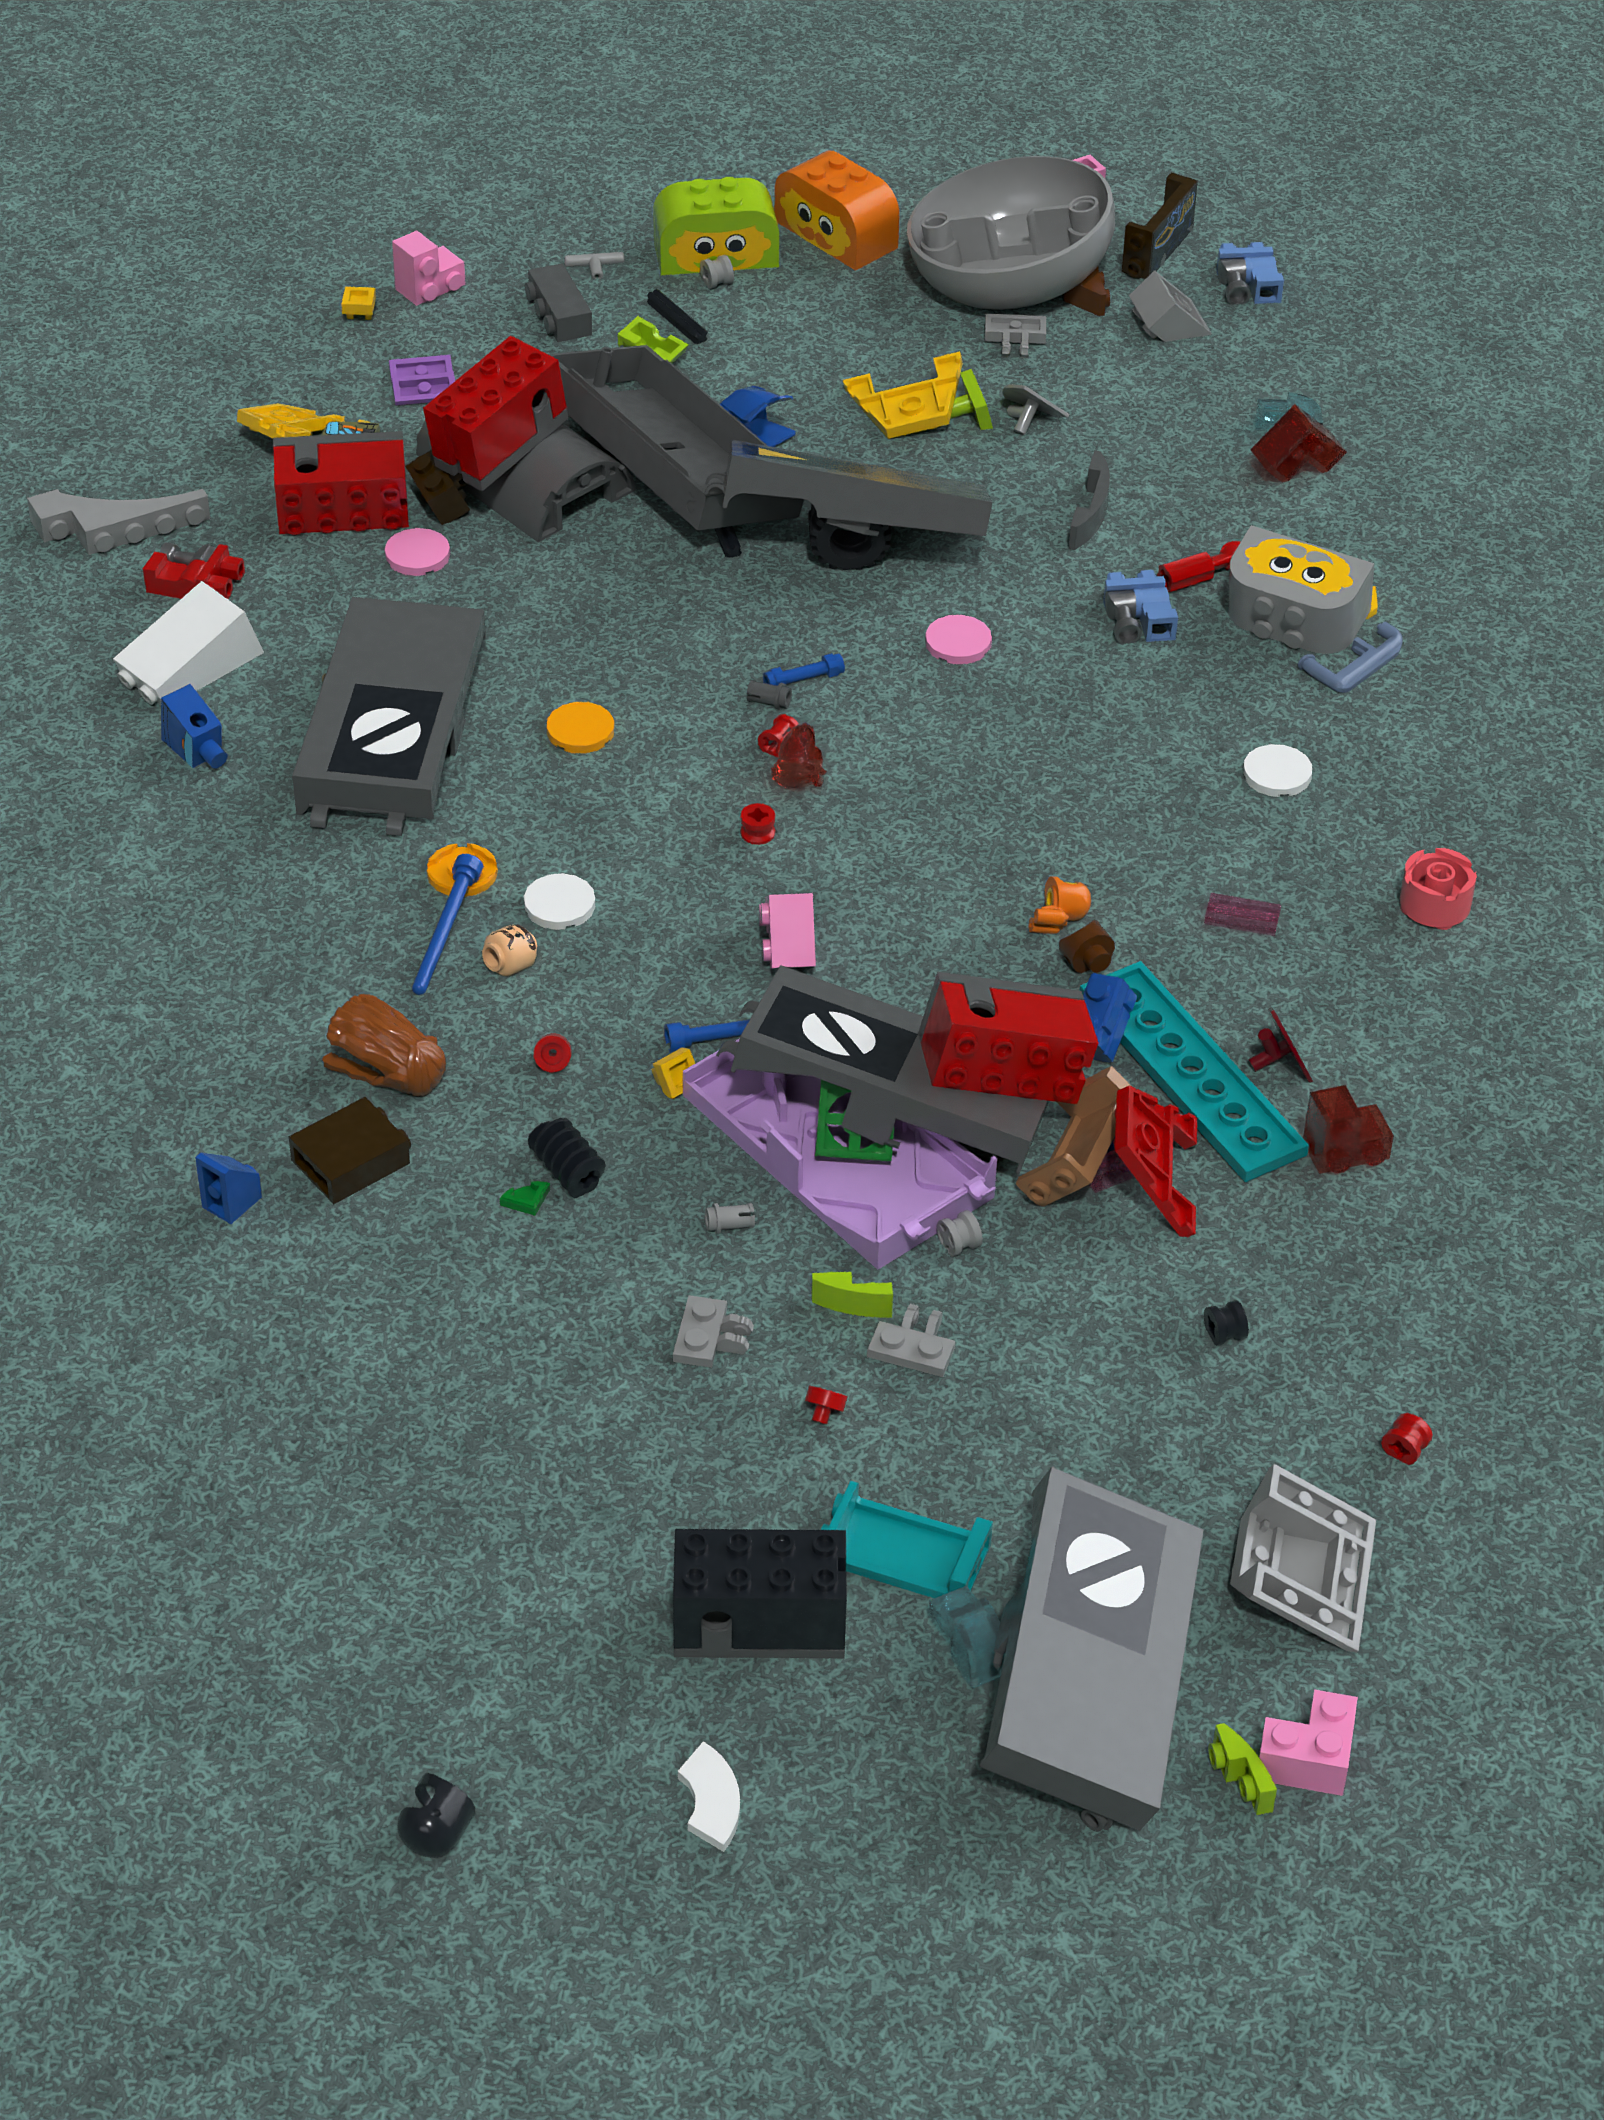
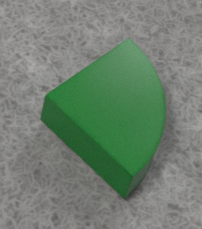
M533 1181L529 1186L515 1190L511 1188L499 1199L500 1206L535 1216L550 1191V1183Z

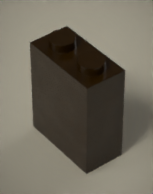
M366 1097L288 1136L291 1161L333 1205L410 1164L409 1149H411V1142L404 1130L397 1129L389 1121L385 1111L381 1107L376 1108Z

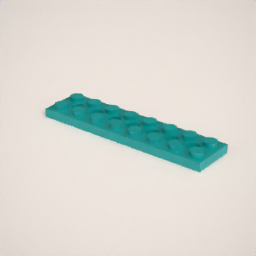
M1142 961L1107 974L1108 976L1124 979L1129 989H1132L1136 994V1000L1138 1001L1135 1002L1133 1010L1129 1012L1130 1018L1120 1043L1184 1115L1191 1113L1197 1117V1129L1244 1182L1308 1155L1309 1144ZM1087 983L1080 985L1079 991H1082V994H1084ZM1144 1021H1154V1022H1156V1023H1158V1024H1157V1025H1154V1026H1150V1025L1144 1024L1143 1022H1144ZM1167 1043L1176 1044L1179 1047L1172 1049L1167 1048L1163 1045ZM1193 1066L1200 1070L1191 1072L1185 1070L1184 1067ZM1213 1089L1221 1094L1210 1095L1205 1090ZM1237 1113L1242 1117L1233 1119L1226 1116V1114ZM1259 1137L1264 1141L1255 1143L1249 1141L1247 1138Z

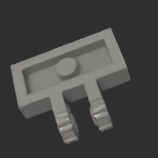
M986 314L985 341L1002 342V357H1009L1011 351V344L1009 342L1021 343L1019 354L1021 358H1028V343L1046 344V316Z
M689 1295L673 1352V1362L712 1368L716 1351L745 1354L750 1343H748L743 1335L749 1336L753 1332L754 1324L751 1319L743 1315L729 1314L726 1316L727 1301Z
M910 1304L904 1314L902 1326L879 1321L867 1349V1357L944 1377L955 1349V1341L936 1336L943 1316L942 1312L933 1310L929 1316L925 1333L912 1330L919 1318V1307Z

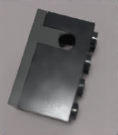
M675 1529L673 1582L674 1657L845 1659L847 1608L846 1530Z

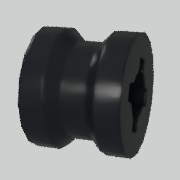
M1238 1300L1230 1301L1222 1308L1217 1306L1205 1308V1328L1215 1346L1224 1344L1229 1338L1236 1340L1247 1338L1249 1332L1248 1320L1245 1310Z

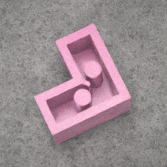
M418 231L392 241L395 289L416 306L426 301H432L451 290H458L461 286L465 285L464 261L444 246L438 248L437 245Z
M813 893L779 894L765 897V903L759 904L760 926H766L767 933H769V939L762 940L763 961H770V969L779 968L780 965L788 968L815 967Z
M1314 1689L1308 1724L1269 1717L1265 1718L1259 1758L1271 1775L1274 1784L1343 1796L1358 1697Z

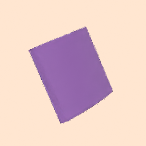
M450 355L389 360L395 405L429 403L455 382Z

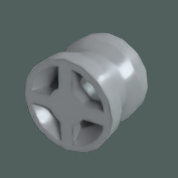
M726 254L718 256L713 261L710 259L701 260V277L709 289L716 288L720 283L724 285L733 283L734 271L731 261Z
M969 1210L960 1212L957 1218L953 1220L944 1218L937 1222L939 1241L945 1249L947 1248L951 1257L961 1254L962 1250L966 1247L975 1249L982 1245L983 1237L979 1223Z

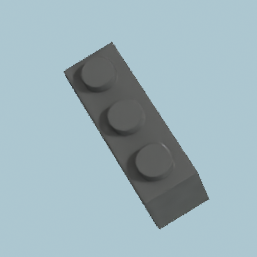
M563 263L528 270L529 282L525 283V293L529 301H534L537 316L544 318L546 332L548 334L552 333L557 342L591 336L592 312Z

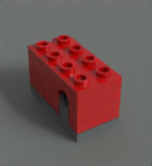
M511 335L423 407L435 466L453 476L457 473L462 474L464 482L481 491L485 490L569 419L558 359Z
M403 431L273 438L274 487L279 534L297 535L311 532L331 533L333 531H364L367 529L386 528L393 530L409 527Z
M938 971L918 1031L932 1086L1078 1104L1086 1081L1082 1068L1091 1067L1099 1043L1082 991Z

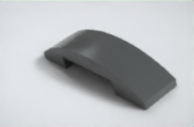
M1094 450L1088 469L1087 492L1094 493L1090 508L1076 507L1072 519L1069 538V549L1076 550L1089 541L1098 531L1106 516L1110 473L1106 459L1101 451Z

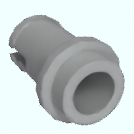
M713 1203L712 1207L705 1208L707 1231L715 1230V1234H720L723 1229L754 1228L755 1215L750 1216L751 1212H754L753 1204L747 1203L746 1205L719 1207L718 1203Z

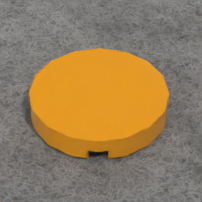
M573 702L555 709L547 718V736L554 746L557 747L558 745L564 748L566 752L590 753L598 751L605 747V743L609 740L611 741L614 737V719L608 710L594 703Z
M467 843V847H458V844H450L437 850L429 858L427 864L429 883L437 891L448 896L455 882L452 868L457 856L460 854L474 855L482 861L484 866L479 880L473 883V885L468 886L464 897L477 895L487 890L495 882L498 873L495 856L486 848L476 844Z

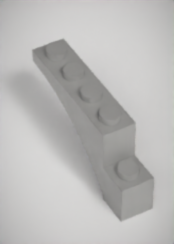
M58 489L27 498L30 520L44 542L55 539L60 540L68 535L76 534L88 555L97 552H107L114 547L128 543H137L151 536L167 534L172 530L188 525H198L210 519L208 495L203 489L179 495L139 500L86 498L60 493Z

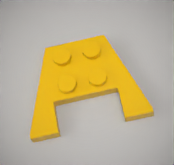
M959 351L933 358L937 378L875 393L869 373L843 380L844 388L888 439L927 429H935L939 426L948 425L950 422L963 365L961 353Z
M277 403L238 409L237 422L249 427L251 431L260 432L270 438L312 436L313 431L324 430L327 423L331 421L345 422V416L335 414L317 416L315 415V410ZM358 420V422L370 423L369 421Z

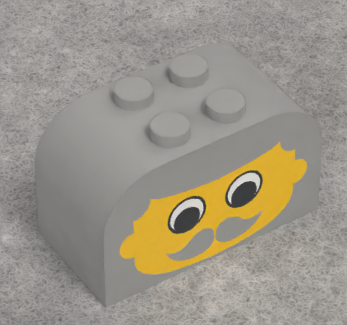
M1251 525L1230 560L1229 617L1237 626L1254 633L1257 637L1262 639L1271 638L1285 643L1290 648H1302L1322 654L1340 652L1353 642L1371 611L1374 563Z

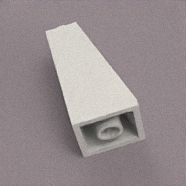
M201 581L114 657L113 660L120 671L117 673V676L127 688L132 689L135 686L147 703L153 705L157 702L161 705L162 697L188 684H191L197 691L263 654L264 651L245 611Z

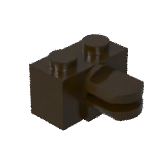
M432 449L405 466L441 525L451 523L470 511L464 501V498L468 496L463 490V487L467 486L468 483L463 481L462 474L457 473L453 476L436 467Z

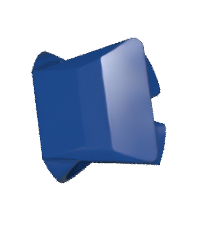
M750 386L734 391L720 403L725 410L732 416L737 417L739 422L767 446L774 447L796 434L795 430L768 421L766 413L767 406L793 399L792 396H779L766 391L764 388Z

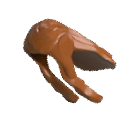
M369 994L353 996L342 1007H338L335 1015L330 1019L326 1035L330 1044L345 1049L356 1058L379 1069L385 1076H381L378 1072L357 1064L350 1059L339 1057L332 1052L322 1058L324 1067L345 1073L351 1079L366 1081L376 1087L391 1088L407 1095L412 1094L415 1097L427 1096L440 1083L446 1067V1057L443 1050L438 1046L437 1038L430 1035L425 1036L401 1012L376 996Z

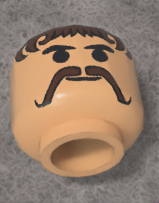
M518 924L509 925L492 932L486 937L482 957L486 966L491 971L502 976H511L534 964L537 956V942L535 937L526 928Z

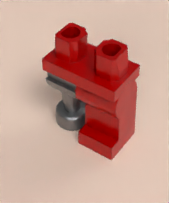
M165 542L160 552L154 551L143 567V575L147 593L182 599L203 581L226 599H229L233 590L232 579L241 581L245 575L243 558L229 556L227 545L219 544L215 548L210 546V544H205L194 553L182 552L177 544Z

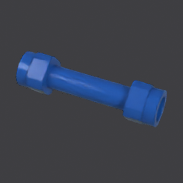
M831 653L823 655L820 662L785 671H782L780 667L770 669L768 672L763 673V683L778 686L780 683L789 684L827 674L830 678L844 673L845 665L839 653L834 655Z

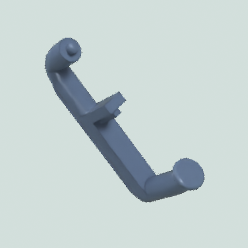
M1388 622L1378 624L1377 633L1387 640L1375 648L1359 637L1355 638L1351 650L1360 657L1337 674L1318 663L1313 654L1304 655L1298 662V668L1304 670L1311 677L1332 690L1346 693L1398 656L1402 647L1403 637L1397 628Z

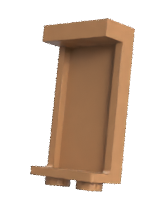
M1112 1066L1086 1079L1078 1104L1057 1102L1071 1118L1049 1162L1019 1176L1016 1181V1185L1036 1205L1044 1207L1092 1183L1115 1136L1117 1091L1130 1085Z

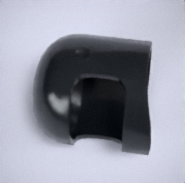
M425 1773L415 1787V1795L423 1807H405L398 1817L397 1830L401 1840L410 1850L421 1856L438 1858L446 1855L456 1846L475 1814V1806L472 1800L452 1783L434 1774ZM426 1786H431L435 1789L432 1799L427 1792Z

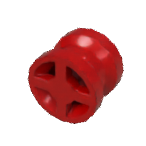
M761 803L750 804L744 807L740 815L742 824L740 830L741 837L746 842L755 845L770 842L775 836L773 825L775 824L776 815L774 810L770 806Z
M1403 1413L1394 1421L1393 1429H1389L1382 1437L1381 1444L1386 1454L1407 1465H1411L1420 1457L1421 1449H1425L1432 1441L1433 1434L1429 1425L1422 1418L1414 1414Z

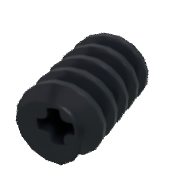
M559 1118L552 1122L541 1123L529 1134V1148L543 1161L545 1167L559 1180L561 1186L568 1191L571 1197L578 1198L596 1188L599 1178L604 1173L605 1161L597 1156V1151L594 1148L589 1147V1142L581 1137V1133L573 1127L570 1120Z

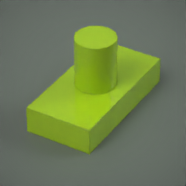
M972 369L960 372L965 395L955 398L951 419L973 412L980 430L993 429L986 401Z

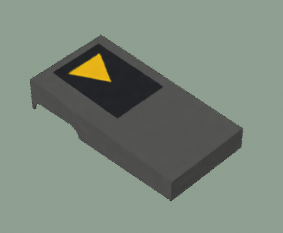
M731 440L726 472L724 474L712 473L705 482L708 485L705 494L713 487H718L723 491V494H725L723 508H727L728 502L733 496L742 493L799 498L811 502L817 511V517L828 518L827 524L872 536H878L879 531L869 530L870 523L986 536L993 503L985 485L738 440ZM713 478H718L723 482H712L708 485V482Z

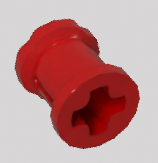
M780 714L774 719L773 726L768 730H764L758 736V745L763 752L780 758L786 752V746L791 741L795 742L801 736V727L793 717Z

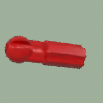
M1240 541L1226 543L1222 546L1219 554L1211 557L1207 552H1200L1159 565L1157 576H1164L1165 587L1168 592L1213 579L1215 570L1221 568L1230 570V560Z

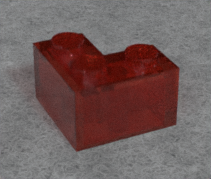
M1296 404L1250 449L1263 467L1282 483L1289 481L1307 462L1322 473L1328 472L1347 453L1330 430Z
M1346 1085L1310 1092L1303 1139L1309 1144L1308 1154L1319 1174L1331 1171L1333 1173H1342L1350 1167L1364 1164L1376 1166L1390 1159L1394 1135L1377 1104L1358 1108Z

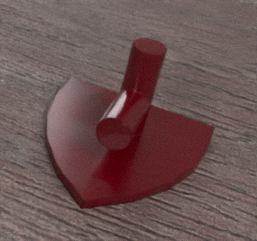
M1272 1007L1269 1008V1014L1283 1040L1277 1042L1270 1029H1262L1258 1033V1038L1265 1050L1248 1059L1256 1072L1283 1056L1292 1053L1308 1082H1313L1276 1012Z

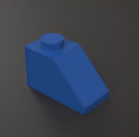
M199 1153L195 1157L202 1208L232 1224L262 1198L259 1173L250 1165H244L229 1156Z

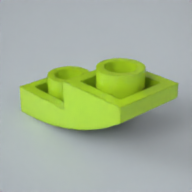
M852 1272L812 1273L811 1297L813 1303L851 1315L892 1318V1282L852 1284Z
M1225 1723L1217 1724L1215 1726L1213 1743L1208 1745L1209 1759L1213 1769H1221L1226 1783L1238 1780L1243 1801H1251L1256 1815L1273 1812L1277 1788L1264 1763L1250 1745Z

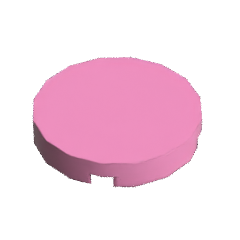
M414 528L403 530L394 534L385 546L386 561L394 571L404 575L421 576L426 575V572L432 570L436 572L448 563L450 557L448 540L441 533L431 529Z
M948 615L938 618L929 625L925 635L926 649L933 657L937 659L940 657L951 664H969L985 657V653L991 648L992 637L990 629L980 620L965 615Z

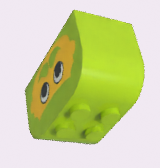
M734 177L713 180L694 179L692 181L673 183L664 188L656 197L653 206L654 246L661 276L700 273L701 260L710 259L713 261L718 256L725 254L730 259L733 270L779 267V228L770 193L766 186L758 180Z

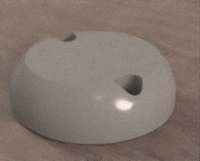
M1025 156L1002 159L963 171L942 182L925 195L910 215L907 224L908 242L912 258L919 273L933 288L947 298L981 309L1004 310L1023 308L1049 301L1068 292L1096 269L1108 250L1114 234L1115 204L1110 185L1106 179L1093 168L1080 162L1051 156Z

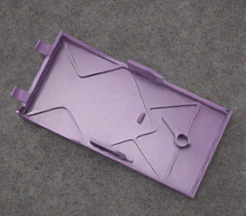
M717 1052L683 1070V1096L877 1270L937 1234V1222L944 1218L953 1220L957 1218L960 1212L965 1210L972 1212L994 1198L997 1158L995 1156L991 1157L990 1163H986L956 1140L896 1119L894 1124L893 1140L901 1143L899 1149L893 1147L892 1161L815 1156L821 1079L813 1076L737 1069L734 1073L731 1072V1067L735 1056L730 1052H722L719 1057L716 1056ZM851 1092L837 1098L828 1112L843 1113L847 1109ZM827 1124L833 1138L842 1146L848 1147L849 1133L841 1125ZM861 1136L860 1148H866L875 1142Z

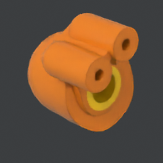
M1050 876L1045 884L1046 906L1041 909H1035L1034 918L1031 917L1029 920V932L1056 934L1064 926H1067V921H1078L1085 917L1091 907V894L1087 886L1081 882H1064L1059 877Z

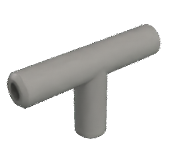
M624 253L567 255L564 257L566 267L589 265L592 279H597L596 274L601 279L603 278L602 265L624 263Z

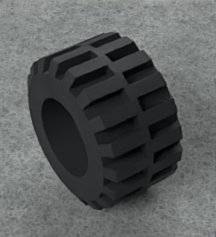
M811 503V510L808 512L810 546L814 556H818L819 562L823 565L829 563V568L836 570L838 567L843 568V570H863V566L867 565L870 568L876 564V559L882 560L884 558L885 551H888L890 548V525L870 523L869 530L879 531L878 536L861 534L851 530L838 529L840 527L827 524L828 518L817 517V511Z

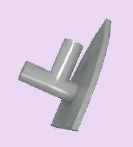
M1008 384L1003 388L1002 394L1005 399L1025 405H1010L1007 409L1009 416L1019 418L1014 428V431L1025 435L1036 410L1049 415L1069 417L1067 412L1025 385Z

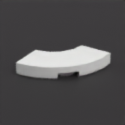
M703 1741L678 1770V1779L690 1789L695 1800V1810L688 1821V1831L724 1852L733 1839L739 1822V1787L734 1773L725 1759Z

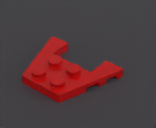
M1130 1085L1117 1091L1115 1152L1179 1237L1195 1235L1196 1206L1172 1186L1173 1140L1184 1150L1196 1145L1197 1117L1191 1113L1181 1115L1179 1114L1178 1107L1171 1104L1165 1107L1157 1104L1158 1099Z

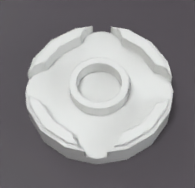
M1270 744L1249 752L1244 760L1243 774L1248 785L1259 793L1273 797H1280V794L1292 796L1308 787L1312 778V764L1305 754L1295 748L1286 745Z
M563 873L546 875L536 879L527 887L524 894L525 911L532 922L543 928L561 930L566 929V926L574 924L576 927L587 921L593 914L595 909L594 890L587 881L575 875Z

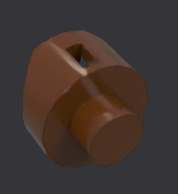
M1093 920L1080 930L1060 939L1059 950L1076 972L1084 973L1091 970L1094 973H1099L1110 965L1111 957L1115 950V943L1097 920Z

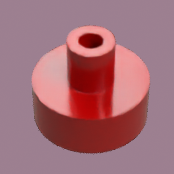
M556 1033L542 1036L534 1048L536 1064L547 1072H558L564 1069L572 1055L569 1041L564 1036ZM551 1049L556 1050V1053H552Z
M809 1385L805 1401L816 1405L812 1420L828 1424L832 1409L844 1412L848 1396Z

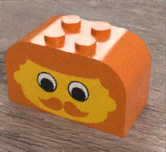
M828 150L787 170L777 177L774 204L777 223L855 271L898 248L899 206L892 189L883 179L845 156Z

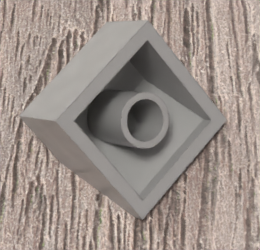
M1155 270L1129 295L1135 305L1132 309L1141 321L1145 322L1142 327L1153 339L1159 337L1164 342L1212 334L1192 300Z

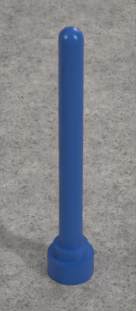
M460 854L455 860L452 868L455 882L412 986V991L416 995H422L426 992L467 888L480 878L484 866L482 861L474 855Z
M749 1020L689 1028V1025H682L681 1022L670 1023L664 1026V1037L666 1044L670 1043L669 1053H673L682 1047H691L694 1042L741 1036Z

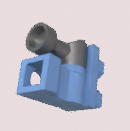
M1252 242L1245 248H1236L1233 243H1222L1218 252L1216 271L1220 283L1228 284L1225 290L1227 301L1231 305L1245 304L1249 301L1252 293L1254 304L1281 303L1284 279L1282 273L1277 271L1272 247H1265L1262 242ZM1260 290H1269L1273 292V295L1262 297L1260 296Z
M1153 570L1141 571L1137 574V578L1125 579L1121 572L1108 573L1103 603L1108 618L1117 620L1114 626L1116 640L1120 644L1135 643L1141 638L1140 624L1134 618L1140 619L1146 642L1176 640L1178 615L1176 609L1171 607L1164 576H1156ZM1152 625H1163L1167 631L1163 634L1152 633Z

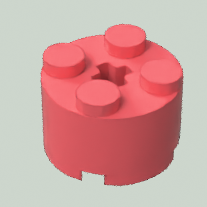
M1436 848L1435 853L1424 854V850H1421L1411 855L1404 869L1400 893L1401 911L1419 924L1436 927L1441 930L1450 929L1452 926L1461 923L1470 913L1477 878L1476 872L1474 873L1471 868V861L1461 853L1446 848Z

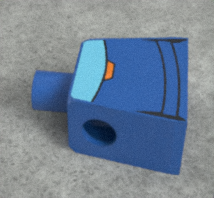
M188 684L161 698V740L192 768L204 762H207L214 769L222 766L226 762L228 754L221 748V723L193 686Z

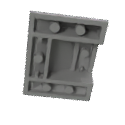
M1273 1464L1268 1469L1241 1518L1230 1585L1248 1599L1345 1651L1357 1653L1359 1651L1376 1519Z

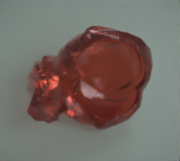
M806 722L793 726L780 744L779 759L771 767L772 779L787 789H801L811 784H814L815 787H821L824 782L822 775H825L827 771L822 768V751L815 746L814 728Z

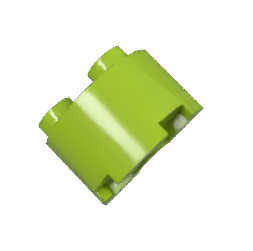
M639 316L618 333L619 347L622 345L623 347L647 345L661 358L668 360L672 364L685 353L689 345L673 335L667 338L661 337L655 325Z

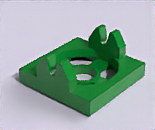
M821 1080L815 1156L892 1161L893 1147L886 1144L880 1145L875 1142L866 1148H860L861 1135L846 1128L844 1130L849 1133L848 1147L842 1146L833 1138L827 1124L842 1125L846 1110L843 1113H829L828 1111L837 1098L852 1091ZM894 1127L890 1139L892 1140L894 1137Z

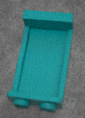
M854 1481L849 1482L844 1494H837L832 1508L833 1519L830 1525L823 1524L821 1530H846L847 1572L965 1607L991 1546L993 1521L977 1517L971 1531L861 1498L858 1495L859 1483Z

